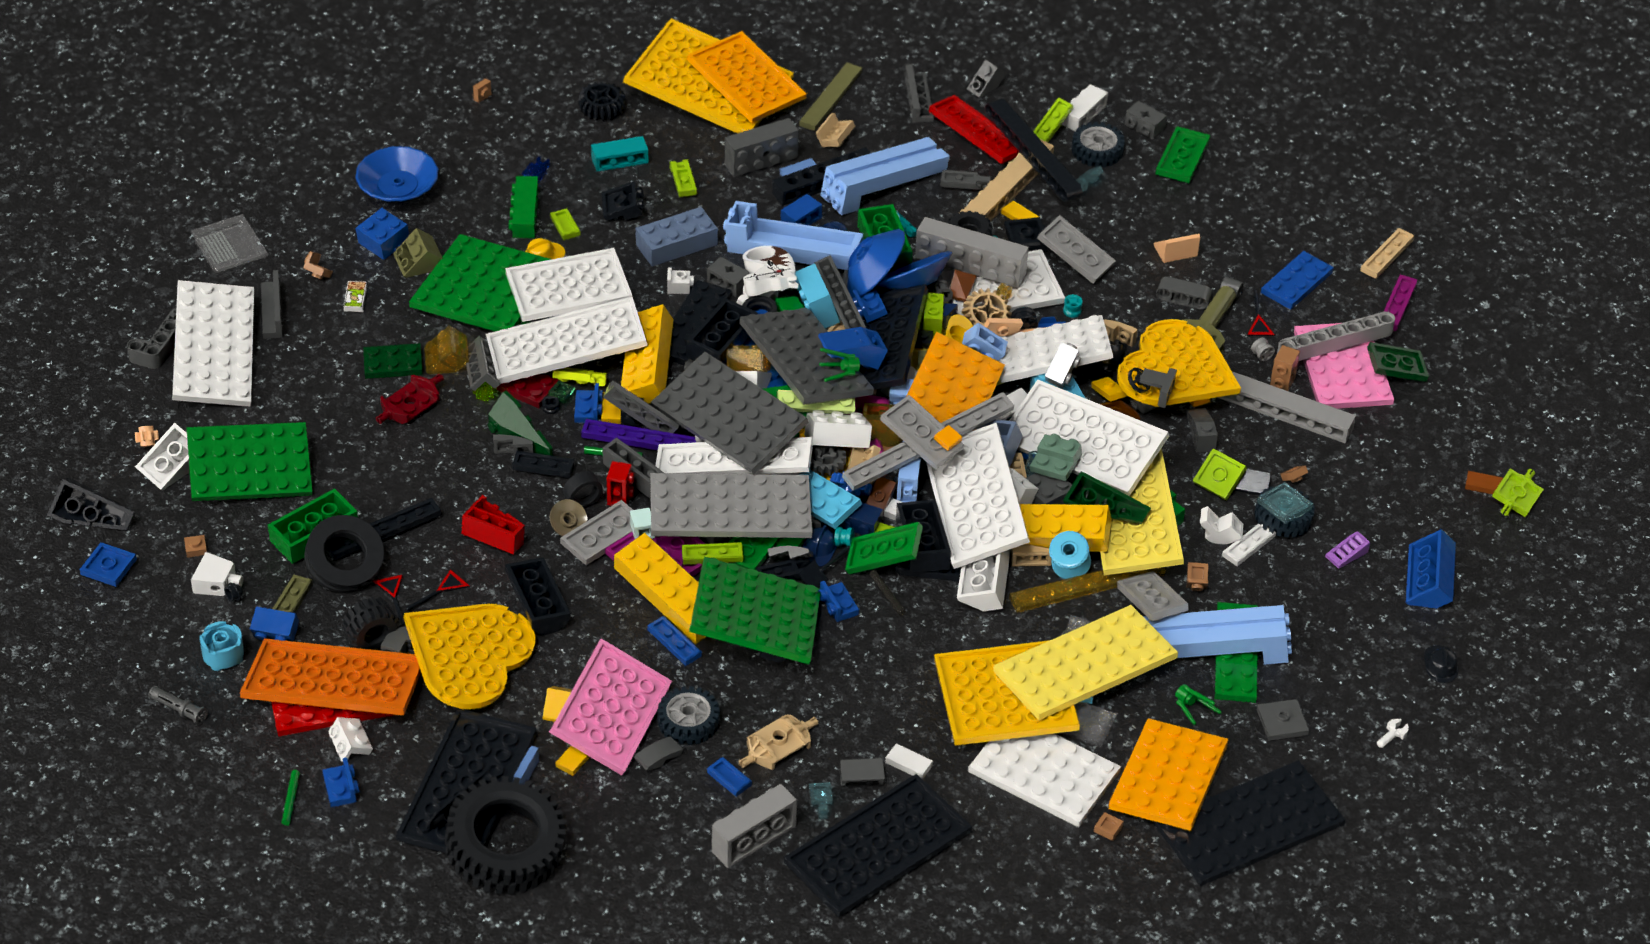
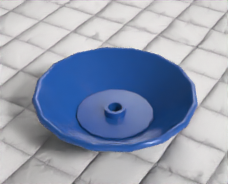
M392 146L376 150L366 156L357 166L355 179L360 189L373 198L383 201H406L417 198L432 188L438 178V167L434 159L421 150L411 147Z
M898 228L870 236L856 247L848 261L847 289L851 298L855 297L853 293L855 289L859 297L871 291L890 271L902 251L905 242L904 231Z
M952 251L942 252L886 274L877 286L889 290L924 284L928 286L938 280L953 253Z

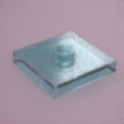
M1286 482L1257 498V502L1284 524L1308 512L1313 507V503Z

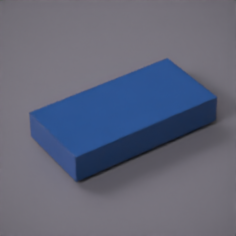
M723 757L707 768V773L736 797L752 786V781Z

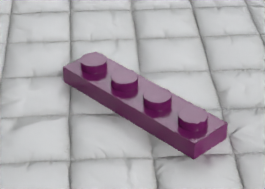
M1404 275L1399 276L1384 309V312H1390L1395 316L1394 331L1398 329L1418 281Z

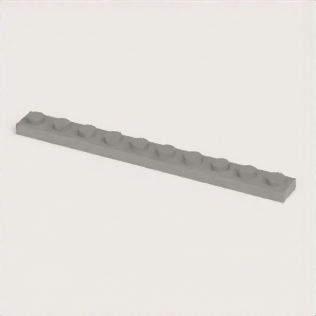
M1002 392L941 424L944 427L950 425L963 436L1013 411L1015 405ZM902 442L843 472L842 478L854 491L921 456L905 442Z

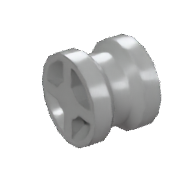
M1266 338L1257 339L1251 346V351L1257 354L1260 361L1269 360L1275 353L1274 347L1269 345Z

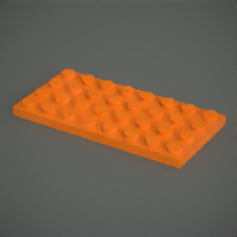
M264 638L240 690L241 698L404 716L421 670L415 654Z

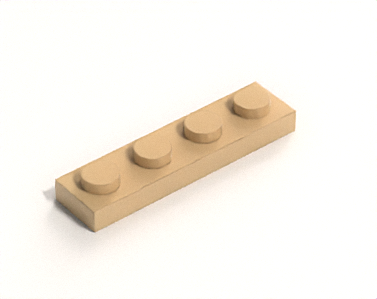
M1398 228L1361 266V272L1377 279L1413 242L1414 235Z

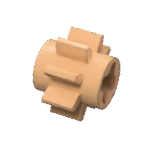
M153 426L139 427V432L135 433L136 443L140 442L141 447L154 446L155 441L159 440L158 430L154 431Z

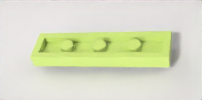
M792 390L777 391V399L797 412H813V410H820L825 413L839 411L844 414L855 412V398L803 405Z

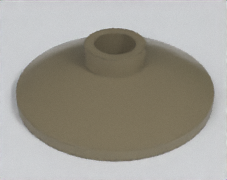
M570 499L557 502L550 512L551 526L562 537L588 521L585 509L578 502ZM564 518L568 519V524L564 521Z

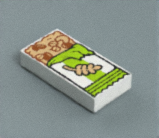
M348 281L344 311L363 312L367 282Z

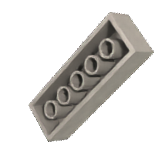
M924 217L917 229L915 258L924 259L942 252L952 251L953 254L945 267L1019 288L1026 276L1029 247Z

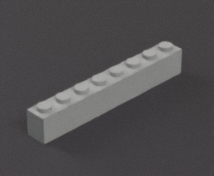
M1233 371L1232 373L1241 387L1240 394L1217 397L1346 443L1352 433L1356 415Z

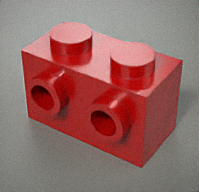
M612 461L606 478L607 505L612 506L620 500L628 505L629 499L633 498L635 487L632 486L634 473H632L631 464Z

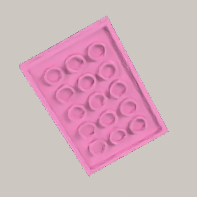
M1340 323L1295 326L1294 334L1296 336ZM1370 342L1303 360L1317 402L1336 409L1393 405L1394 397L1386 375L1374 372L1367 349Z
M600 639L549 732L611 770L623 775L658 709L659 702L665 696L672 681L605 640Z

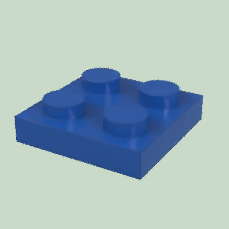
M100 542L80 568V574L116 587L137 560L136 554Z

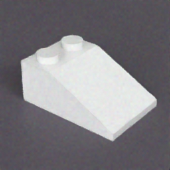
M176 423L169 428L135 466L162 491L189 473L187 433Z

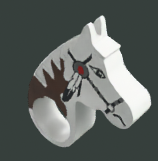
M759 246L743 254L745 269L750 272V274L743 277L746 295L757 296L769 291L799 288L798 283L795 281L797 276L794 261L791 255L784 249L775 246Z

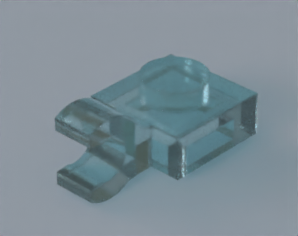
M1101 166L1089 169L1076 179L1081 184L1082 191L1088 188V182L1091 184L1099 179L1098 176L1104 172Z
M830 782L810 783L811 805H818L819 819H827V804H832L833 799Z

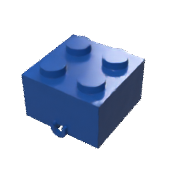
M383 208L355 228L358 243L383 260L393 254L396 248L409 236L408 225Z

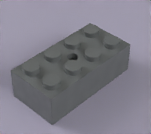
M790 118L727 136L725 137V166L733 177H737L798 158L799 130Z

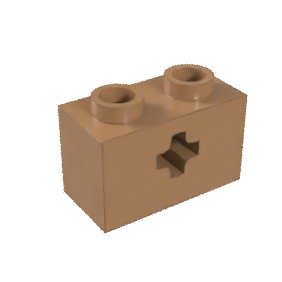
M1284 345L1281 346L1274 359L1270 385L1289 391L1296 377L1300 355L1299 350Z

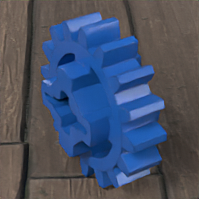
M843 472L832 473L830 481L858 498L860 495H870L873 487L872 484L868 483L853 491L842 478Z

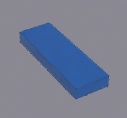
M664 616L647 625V630L685 666L702 657V652Z

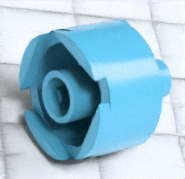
M220 621L212 623L204 629V633L202 636L200 635L202 657L212 670L220 671L240 664L243 661L244 647L241 630L235 624L233 626L228 625L226 622Z

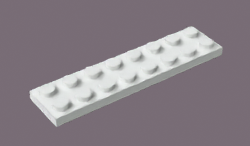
M812 437L792 438L755 474L809 472L813 447ZM706 442L659 444L655 466L664 473L752 474Z

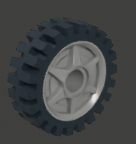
M1091 122L1087 123V125L1083 124L1073 134V156L1084 165L1088 163L1090 167L1093 164L1096 168H1099V165L1102 168L1106 167L1107 164L1112 166L1113 163H1118V160H1121L1123 156L1124 135H1122L1120 130L1117 131V127L1114 126L1112 128L1111 124L1105 126L1104 122H1101V125H1098V122H1094L1093 125Z
M1279 485L1275 489L1271 486L1269 490L1267 488L1264 489L1258 496L1254 512L1255 519L1258 520V524H1263L1262 528L1264 530L1269 528V532L1272 534L1276 531L1277 536H1281V534H1284V537H1289L1290 534L1292 537H1296L1297 534L1300 536L1311 527L1315 512L1313 501L1309 500L1308 495L1303 496L1304 492H1296V488L1292 487L1290 490L1289 486H1284V489H1282L1281 485Z
M683 686L681 691L675 688L673 689V694L669 691L666 693V697L663 696L661 702H659L657 713L658 726L666 738L671 736L675 741L678 740L680 745H683L684 741L687 742V745H692V741H695L696 745L700 744L701 739L704 742L707 741L708 736L712 737L718 729L720 719L717 700L715 701L713 695L710 696V692L706 690L703 693L702 688L699 687L697 690H694V686H690L689 690H686V686Z

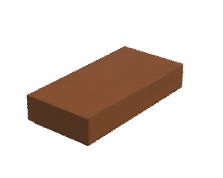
M1468 471L1465 489L1493 494L1503 480V477Z

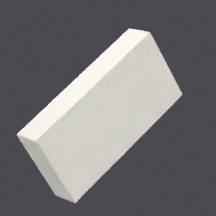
M895 744L885 760V763L912 776L917 773L922 779L933 765L932 760L898 744Z

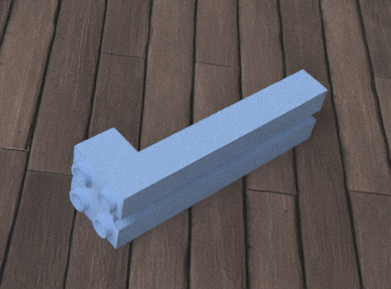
M929 137L829 165L826 166L821 196L828 203H831L832 207L840 215L858 211L862 195L947 170L950 156L944 150L937 149V144Z
M735 201L733 208L729 209L728 219H725L723 223V230H726L724 243L727 244V252L744 254L755 247L775 246L787 251L793 261L797 263L812 265L814 262L831 255L837 269L848 270L850 256L864 240L863 233L758 218L757 204Z
M907 379L904 385L890 387L889 409L907 396L914 379ZM922 457L899 468L897 500L902 502L917 501Z
M1284 605L1181 613L1164 617L1159 621H1151L1147 616H1143L1178 651V658L1263 651V662L1266 665L1288 663V654H1292L1291 642H1287L1291 641L1290 628L1286 627V625H1289V614L1284 613Z

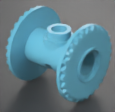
M1064 531L1053 538L1049 546V554L1052 559L1051 563L1054 572L1066 580H1076L1083 577L1091 566L1089 545L1085 537L1078 532Z

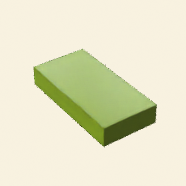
M568 209L550 213V218L563 240L580 236V230Z

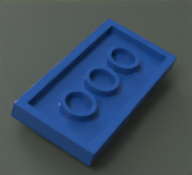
M1303 251L1261 288V293L1291 310L1331 275L1334 267Z

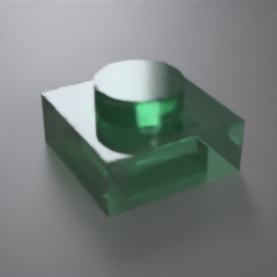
M558 380L548 391V396H556L559 402L565 404L575 393V387Z

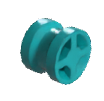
M1071 294L1065 297L1064 315L1070 318H1076L1081 315L1083 300L1080 296Z
M837 527L834 537L835 546H851L852 538L855 537L854 528L848 527L843 529L842 527Z

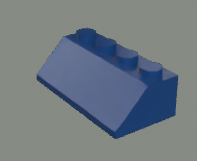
M1442 529L1409 544L1406 603L1408 605L1437 609L1453 601L1456 543Z

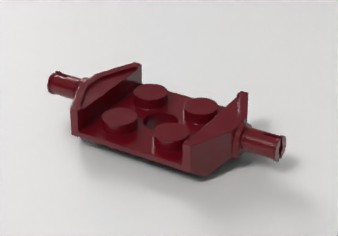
M440 373L432 379L411 375L410 383L386 399L383 396L380 397L383 413L375 418L377 423L381 424L387 419H393L401 424L408 423L440 400L436 385L443 381L444 377Z

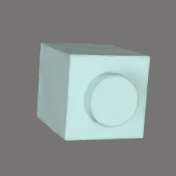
M650 508L630 511V525L634 539L643 533H646L651 539L655 538V536H651Z

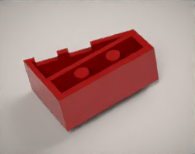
M484 495L462 515V534L511 554H515L524 544L525 525L509 513L504 514L501 512L498 505L490 504Z

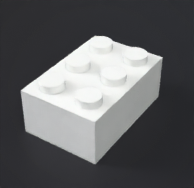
M813 410V413L807 412L806 417L809 423L805 426L804 435L812 437L813 445L869 448L872 425L861 413L852 412L851 415H843V412L833 411L832 414H825L824 411Z

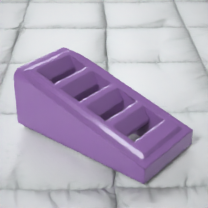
M1357 531L1326 553L1325 557L1339 569L1368 553L1370 542Z

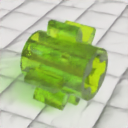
M486 381L478 389L473 390V394H476V399L481 401H488L494 398V393L497 392V388L494 389Z

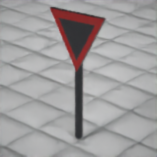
M1254 289L1253 294L1257 318L1247 336H1275L1260 317L1257 290Z
M450 569L436 591L406 607V611L411 610L442 591L470 586Z
M403 574L373 581L374 584L392 597L401 625H405L396 598Z

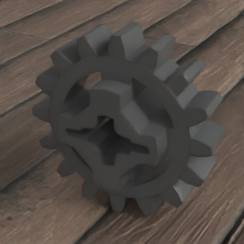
M813 445L810 470L813 469L815 473L820 472L821 476H824L825 473L831 476L832 472L838 473L839 469H844V465H846V451H843V447Z

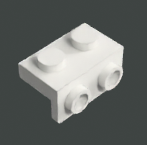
M337 717L329 730V734L341 761H343L342 758L347 757L348 759L351 753L369 755L373 748L360 720Z

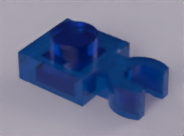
M538 156L536 164L530 163L522 172V176H538L539 183L547 173L550 159L542 162L541 156Z

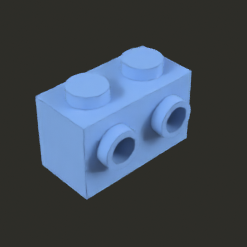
M980 323L964 332L962 341L963 345L980 353L984 352L986 356L997 361L1005 356L1008 343Z

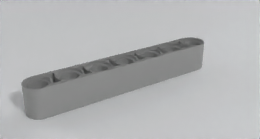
M1381 312L1285 338L1279 341L1277 353L1282 345L1299 350L1298 361L1388 337L1393 332L1395 316L1390 312Z

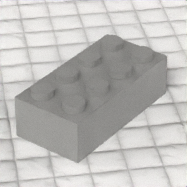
M779 784L767 790L760 797L752 799L740 809H735L725 818L717 820L712 825V853L729 868L795 828L797 799L782 784Z

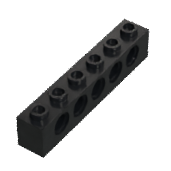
M865 147L773 179L772 194L784 206L795 202L806 194L812 196L821 193L826 166L871 154V152Z

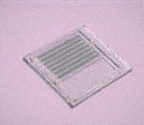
M243 214L191 230L195 242L216 273L268 256L267 251Z

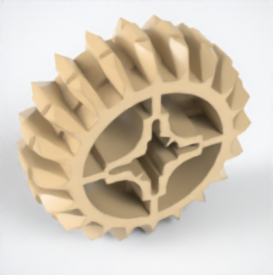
M981 288L978 293L974 291L971 294L972 296H967V301H964V308L961 311L964 314L963 316L969 319L973 326L977 323L984 326L987 314L989 315L988 318H1010L1012 312H1009L1011 306L1006 305L1008 299L1003 300V294L996 295L997 290L990 293L989 288L985 292ZM984 302L983 306L973 307L976 303Z

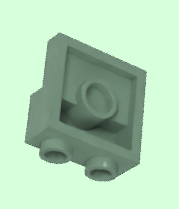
M1045 434L1037 447L1038 453L1030 464V471L1067 481L1082 456L1081 444L1075 439L1065 440L1057 434Z

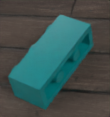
M643 136L591 144V158L596 172L648 163V147Z

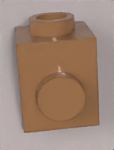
M310 251L305 258L303 268L313 272L312 276L316 278H330L333 271L318 265L321 254Z
M1188 562L1186 588H1191L1193 591L1207 589L1208 564Z

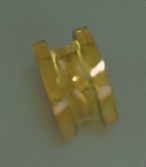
M1001 283L996 295L1003 294V300L1009 299L1012 286H1006L1005 283Z

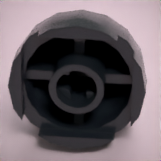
M1109 341L1113 358L1094 363L1100 365L1103 370H1112L1113 366L1121 364L1124 357H1126L1127 343L1118 342L1117 345L1113 341Z

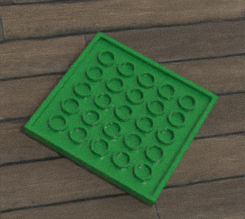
M459 234L443 255V259L437 263L411 298L409 306L492 331L515 327L519 325L522 319L510 288L505 268L552 259Z
M704 557L689 632L809 664L812 656L820 600L818 590L820 588L802 584L792 579L777 577L774 574H766L755 569L744 568L734 563L719 561L716 558Z

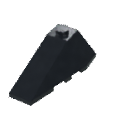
M66 478L62 479L47 516L65 524L128 530L135 511L82 483Z

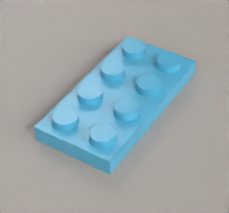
M812 470L798 474L809 475L811 515L833 529H836L862 505L860 498Z

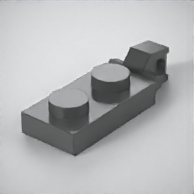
M942 170L940 187L984 190L991 181V177L980 176L978 172Z

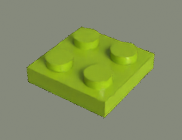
M1212 449L1194 477L1193 482L1227 501L1247 467L1227 455Z

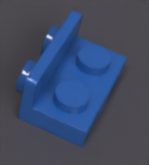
M856 289L853 290L855 297L852 300L860 316L864 317L867 323L888 314L877 290L868 292L862 297H859Z
M595 383V391L576 390L574 423H585L586 419L598 421V415H602V404H599V402L603 400V390H599V383Z
M825 581L820 582V590H818L820 600L825 602L828 613L833 615L836 622L859 615V608L842 582L827 586Z
M347 757L342 758L343 766L322 770L330 807L356 802L355 793H359L357 780H352V777H355L353 764H348Z

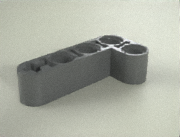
M176 308L171 310L150 341L137 338L128 341L127 349L131 363L151 369L159 368L164 364L175 348Z

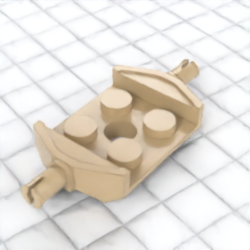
M792 715L782 716L747 737L749 755L739 760V765L745 768L751 763H756L771 770L775 769V763L804 746L808 749L811 748L808 730L818 725V720L812 717L810 720L803 722ZM775 736H780V737L783 736L784 738L781 739V740H777V739H775L774 737H775Z

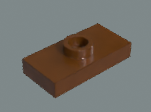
M884 477L878 478L866 504L883 509L884 515V511L891 500L897 483Z

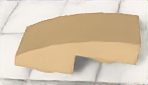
M1103 319L1109 341L1114 342L1118 339L1131 347L1136 344L1138 329L1124 323Z

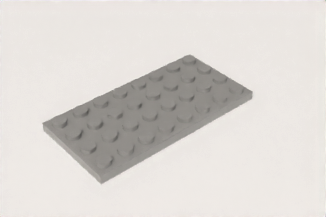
M650 473L651 536L812 538L809 475Z

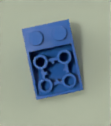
M863 327L819 333L818 335L825 349L855 354V357L859 358L860 364L867 369L874 368L878 370L888 351L878 332ZM827 353V355L830 356L831 358H834V359H837V358L844 359V357H840V356H836V355H832V354H828V353Z

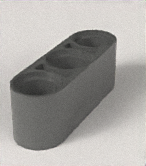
M1163 277L1156 291V296L1162 301L1203 310L1209 304L1212 290L1206 285L1172 277Z

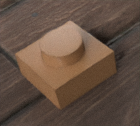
M486 78L473 86L474 100L479 103L491 96V81Z
M1306 465L1296 466L1280 475L1283 481L1291 480V483L1303 479L1302 475L1307 474L1308 470Z
M204 535L184 538L187 558L201 556L207 552Z
M1104 812L1095 825L1094 832L1113 841L1123 827V821Z

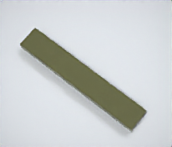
M846 63L802 117L799 126L816 131L860 76L862 67Z

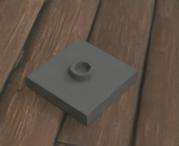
M1297 699L1257 704L1256 710L1268 741L1309 734L1308 726Z

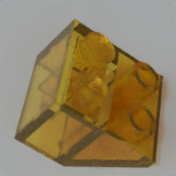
M450 325L440 331L434 339L427 342L424 346L427 374L455 373L469 362L467 336Z
M741 345L733 346V349L727 350V366L734 371H770L771 363L757 345H751V349L750 346Z
M864 403L863 416L872 425L870 442L877 438L881 441L883 447H894L900 444V437L880 420L881 415L896 404Z

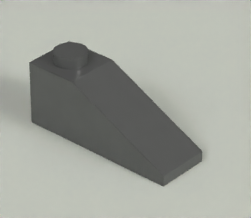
M1206 408L1186 409L1196 452H1211L1212 449H1216L1218 435L1214 420Z

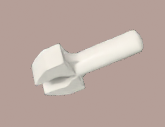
M1401 719L1390 720L1387 724L1389 732L1377 741V745L1383 748L1395 737H1399L1402 740L1406 738L1408 724L1401 729H1396L1400 726Z

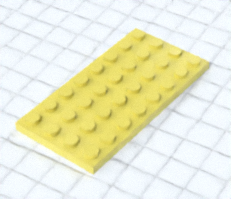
M1161 448L1130 494V497L1151 507V510L1142 524L1112 518L1107 552H1100L1104 575L1184 564Z
M1129 605L993 665V672L1038 720H1041L1178 658V651L1132 605Z

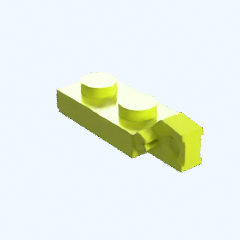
M566 367L553 370L552 378H558L562 382L576 380V383L579 384L591 382L594 385L599 383V386H605L607 373Z

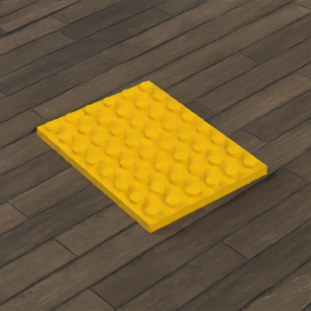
M672 18L640 56L623 80V83L735 133L754 129L762 120L751 123L687 60L688 54L720 40ZM780 67L791 79L793 78L794 72Z

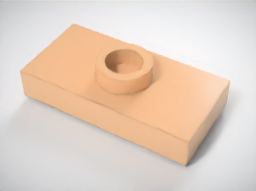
M987 318L984 327L998 336H1010L1020 331L1023 322L1021 319Z

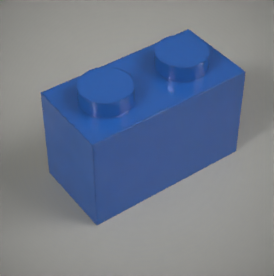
M808 194L781 210L782 222L810 226L822 218V204Z
M256 607L250 631L256 639L261 641L264 638L294 641L299 619L296 613Z

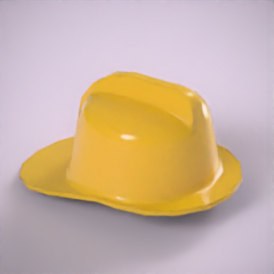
M537 238L530 241L525 252L549 259L564 257L566 251L560 244L543 238Z
M955 314L949 319L945 336L962 344L964 332L973 327V324L965 316Z

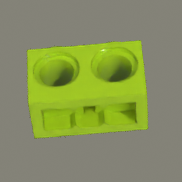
M927 293L923 315V330L933 331V336L936 331L942 334L944 294Z

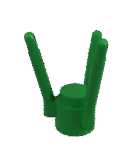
M820 348L821 352L844 357L841 362L819 363V366L841 367V370L845 371L844 373L825 378V382L846 376H855V372L859 371L860 361L858 357H855V354H846Z
M1186 684L1181 685L1175 693V697L1178 699L1176 704L1182 708L1193 725H1196V721L1185 705H1192L1196 700L1216 713L1221 714V710L1213 706L1215 705L1213 700L1191 689Z

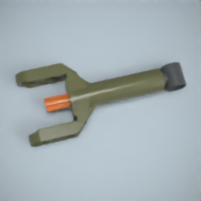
M1227 276L1223 279L1220 289L1199 320L1183 319L1187 321V324L1196 328L1200 326L1205 329L1215 341L1221 354L1224 352L1225 339L1216 327L1235 298L1240 296L1244 286L1243 282Z

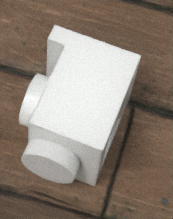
M668 268L667 294H689L690 287H694V276H690V271Z

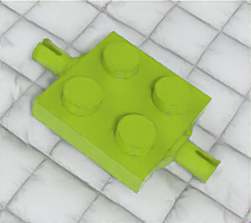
M1511 468L1492 495V497L1505 504L1501 509L1502 514L1507 510L1504 514L1507 516L1511 509H1513L1522 516H1527L1544 490L1531 480L1535 475L1534 470L1531 475L1532 469H1528L1526 474L1522 475Z

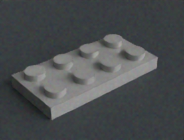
M1060 215L1037 237V239L1093 284L1116 261Z
M910 395L881 415L880 420L934 469H937L964 447V444L960 442L947 451L934 440V436L945 427Z
M620 500L561 537L560 543L581 562L588 565L604 555L605 548L632 532L630 511L633 509Z
M1154 571L1117 581L1118 589L1151 621H1159L1164 617L1179 615L1181 612L1188 611V603Z

